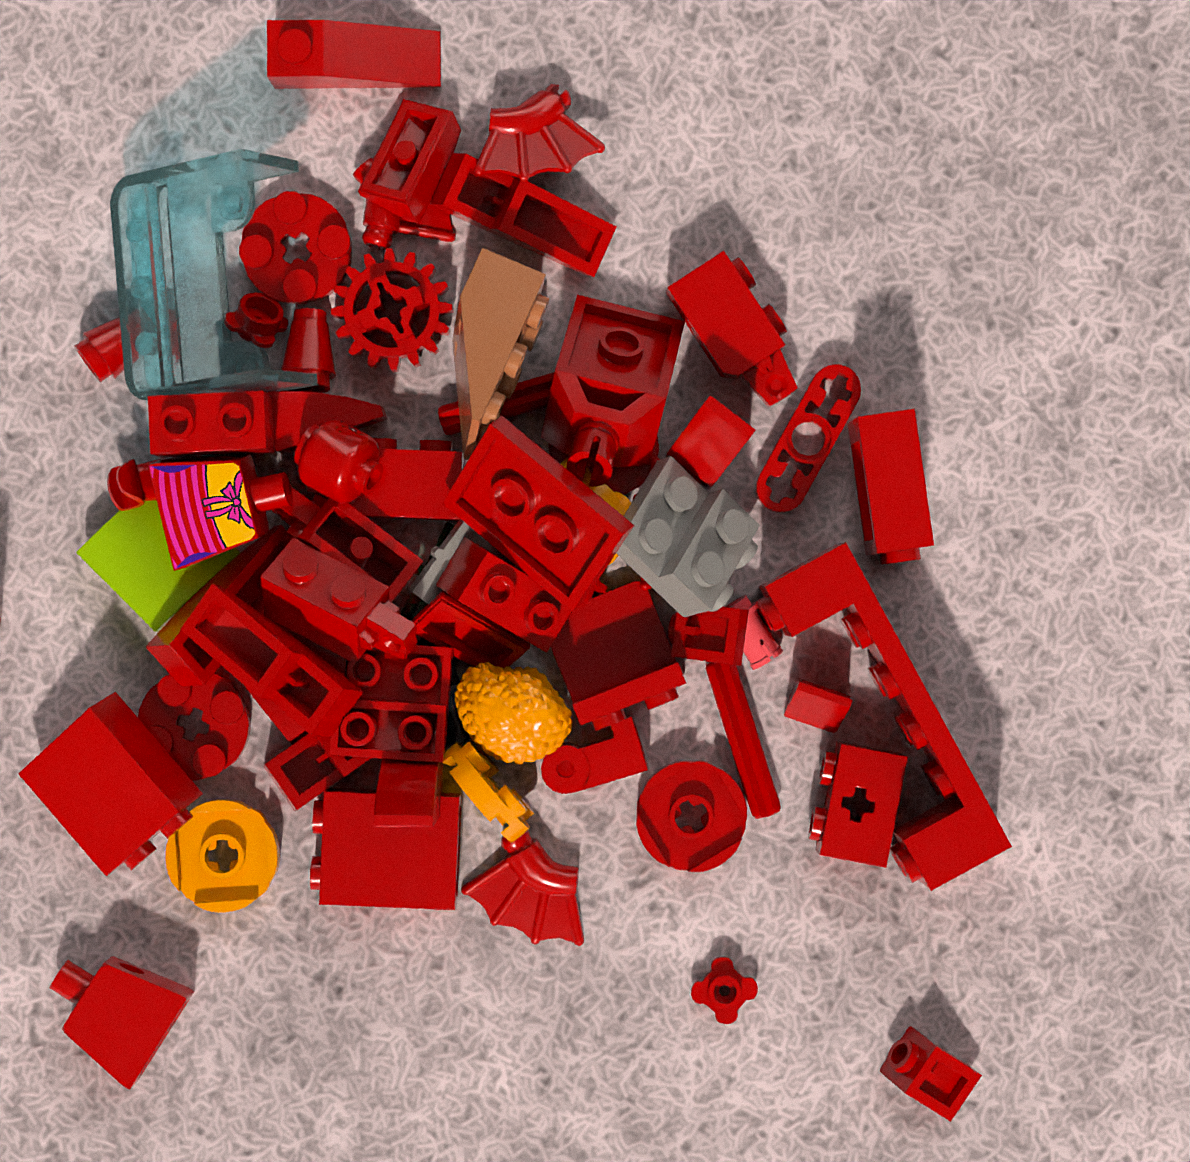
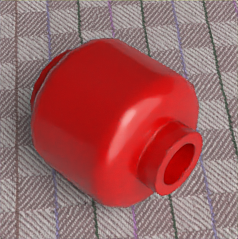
M338 419L328 420L321 425L315 424L309 427L302 435L295 450L294 459L298 465L300 480L308 487L341 504L354 501L362 493L365 495L370 494L378 485L383 473V466L378 463L380 457L378 443L368 434Z

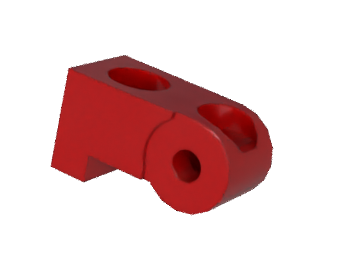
M633 714L626 715V719L611 725L613 736L581 746L571 742L562 743L554 753L546 754L541 765L542 778L545 784L554 792L569 794L647 771L649 766Z

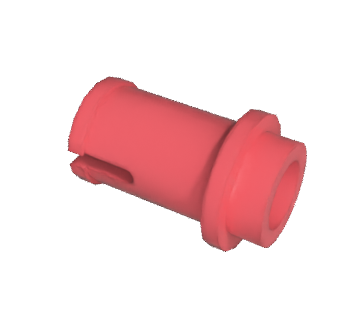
M743 595L725 606L749 610L743 653L750 662L752 670L758 669L772 661L770 659L771 656L776 658L783 652L781 646H778L757 613V604L755 602L751 603L747 595Z

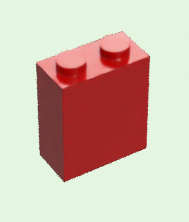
M116 691L89 707L18 773L105 876H108L124 863L131 871L157 850L151 840L160 832L168 839L190 821L194 816L187 808L203 795L200 789Z
M328 788L324 791L323 800L314 801L312 830L313 834H322L321 856H312L310 889L320 890L319 905L435 910L456 909L458 901L462 793L441 792L440 817L433 827H374V808L377 791L374 789Z

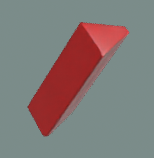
M403 99L358 190L360 196L407 221L419 224L442 178L450 157L456 149L461 133V128L453 111Z

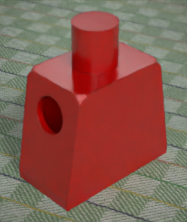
M115 956L107 959L95 976L72 961L67 960L49 987L76 1005L62 1027L64 1033L122 1086L129 1090L139 1081L195 992L187 986Z

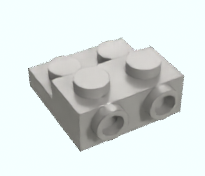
M672 456L657 460L626 511L624 517L635 526L616 554L683 617L707 611L714 612L724 606L733 594L734 588L728 580L734 570L745 566L756 554L758 545L752 539L760 525L723 488L708 493Z

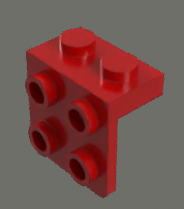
M640 581L631 582L605 594L593 597L589 603H582L571 612L551 645L552 652L572 699V705L580 726L592 721L595 731L626 719L627 717L623 709L641 701H645L649 710L679 698L676 687L686 684L679 663L675 657L671 656L672 649L648 590L645 591L640 588Z

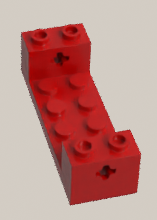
M847 543L835 544L758 586L763 598L755 601L761 616L770 631L774 630L776 632L781 629L785 636L794 637L846 608L849 615L841 618V622L856 648L861 647L862 649L867 647L876 664L867 669L883 697L887 696L889 699L895 698L903 712L894 717L902 735L910 747L914 745L917 750L922 748L929 762L921 766L922 771L937 796L941 794L946 801L894 828L893 835L898 843L890 847V852L903 875L908 877L911 883L919 880L932 891L1011 848V843Z

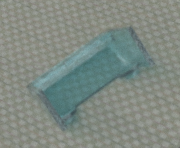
M238 149L127 175L116 184L110 199L124 375L127 387L135 397L141 400H148V396L262 390L273 392L318 385L317 374L270 369L269 357L264 348L257 347L252 341L240 340L232 342L231 331L224 324L225 315L229 312L223 234L240 230L251 220L256 204L254 182L299 172L297 160Z

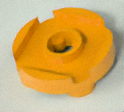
M470 741L464 746L456 742L445 751L443 763L454 767L449 773L481 813L490 822L496 817L502 826L506 823L509 825L501 832L508 841L513 843L530 829L526 820L534 814L533 810L514 788L510 789L506 784L500 788L492 777L499 769L486 753L479 750Z
M215 799L204 802L193 808L190 813L194 817L168 838L165 853L168 875L177 890H181L186 898L192 900L193 904L203 910L218 913L240 910L265 893L271 885L280 863L278 837L266 816L260 810L242 801ZM218 840H227L229 848L237 849L238 859L230 862V870H220L219 862L209 861L208 851L217 848Z

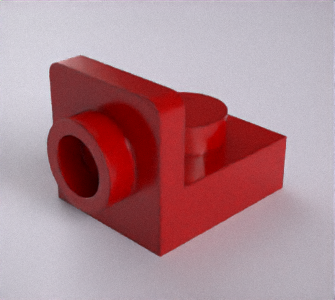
M722 606L714 612L707 611L688 617H683L678 612H675L671 617L668 629L669 641L672 644L671 656L742 666L749 610Z
M909 1026L901 1039L892 1045L886 1061L880 1068V1072L905 1094L950 1122L982 1076L974 1068L933 1043L912 1026Z

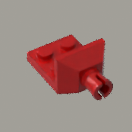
M577 294L555 368L540 438L564 454L569 455L566 468L580 481L583 482L587 467L593 468L589 486L597 487L610 480L614 466L650 465L685 321Z

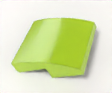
M145 501V504L138 508L126 511L119 510L76 553L154 632H159L194 594L241 552L237 548H233L186 568L173 571L157 501Z

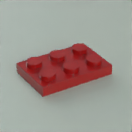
M503 416L490 423L442 503L571 612L585 601L635 526Z

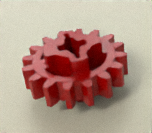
M392 248L386 249L384 262L377 263L367 253L364 255L366 269L361 273L350 266L345 269L347 275L352 280L349 287L335 285L333 291L344 299V305L331 308V315L338 319H345L346 323L335 333L340 340L354 338L355 341L351 344L348 351L354 358L361 355L365 350L369 352L368 366L370 368L376 369L382 358L388 359L392 372H399L401 359L407 357L417 368L421 366L418 352L425 348L428 352L435 355L439 352L437 345L432 340L435 334L446 336L450 334V328L443 322H440L441 316L454 313V307L450 303L439 301V297L449 290L446 281L432 284L430 280L436 272L435 266L429 263L421 270H418L416 268L417 256L411 251L406 255L403 263L397 262ZM398 274L407 276L420 285L404 289L391 284L387 275ZM369 284L372 293L367 307L356 314V304L359 295L365 286ZM382 288H385L389 297H392L397 304L404 302L407 304L406 307L400 310L402 318L400 323L404 330L403 333H400L397 326L392 324L387 317L378 318V314L385 310L383 303L385 299L381 292ZM430 306L426 327L416 338L412 327L417 314ZM380 331L393 336L398 347L379 346L369 341L365 336Z

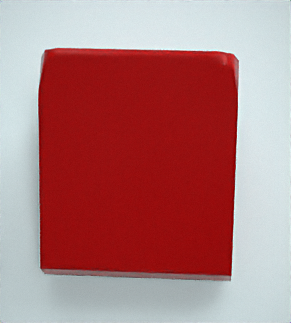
M799 678L794 682L784 716L835 733L849 711L853 700L847 694Z

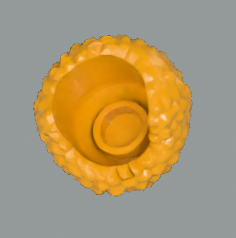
M490 662L479 663L475 667L467 668L466 672L462 675L460 683L457 685L454 699L464 730L469 733V737L476 743V747L479 750H482L488 756H493L496 760H503L505 763L514 761L516 764L521 765L524 762H534L537 759H543L546 754L554 753L564 743L567 735L572 730L571 710L567 708L559 692L553 689L546 675L539 673L536 667L530 668L527 666L524 669L521 667L512 669L508 666L505 668L496 667Z

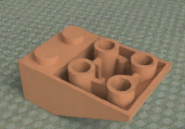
M484 248L481 249L460 295L452 338L463 459L469 460L490 423L495 422L500 417L499 415L506 398L511 399L523 370L521 365L527 350L532 351L544 322L542 318L550 299L541 295L546 274Z

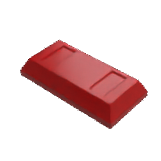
M443 590L411 620L416 624V635L436 646L454 647L453 656L472 667L485 662H490L496 667H510L530 649V643L457 601Z

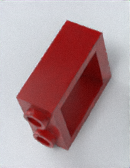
M915 408L857 416L847 423L865 554H879L880 564L921 559L920 548L934 546Z

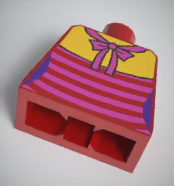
M250 454L168 457L148 465L173 571L186 568L263 536L269 532L265 511L293 504L292 489L287 474L282 472L257 478L253 458Z

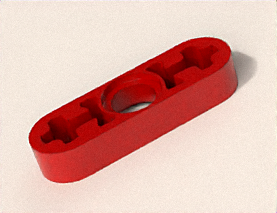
M832 364L822 368L815 374L756 480V496L761 505L769 511L785 513L795 509L802 503L861 396L860 380L849 367ZM839 375L846 379L844 389L850 393L847 401L838 399L827 414L839 418L833 428L825 418L817 414L806 413L805 408L808 402H811L814 407L819 409L827 393L820 387L821 381L825 379L832 382ZM812 423L822 431L824 442L818 453L804 455L794 448L792 434L794 429L800 424ZM784 450L795 462L811 465V470L805 476L802 471L797 469L790 481V486L796 490L794 498L783 497L776 503L770 499L772 489L766 485V481L769 476L778 479L785 471L788 463L777 460L781 451Z

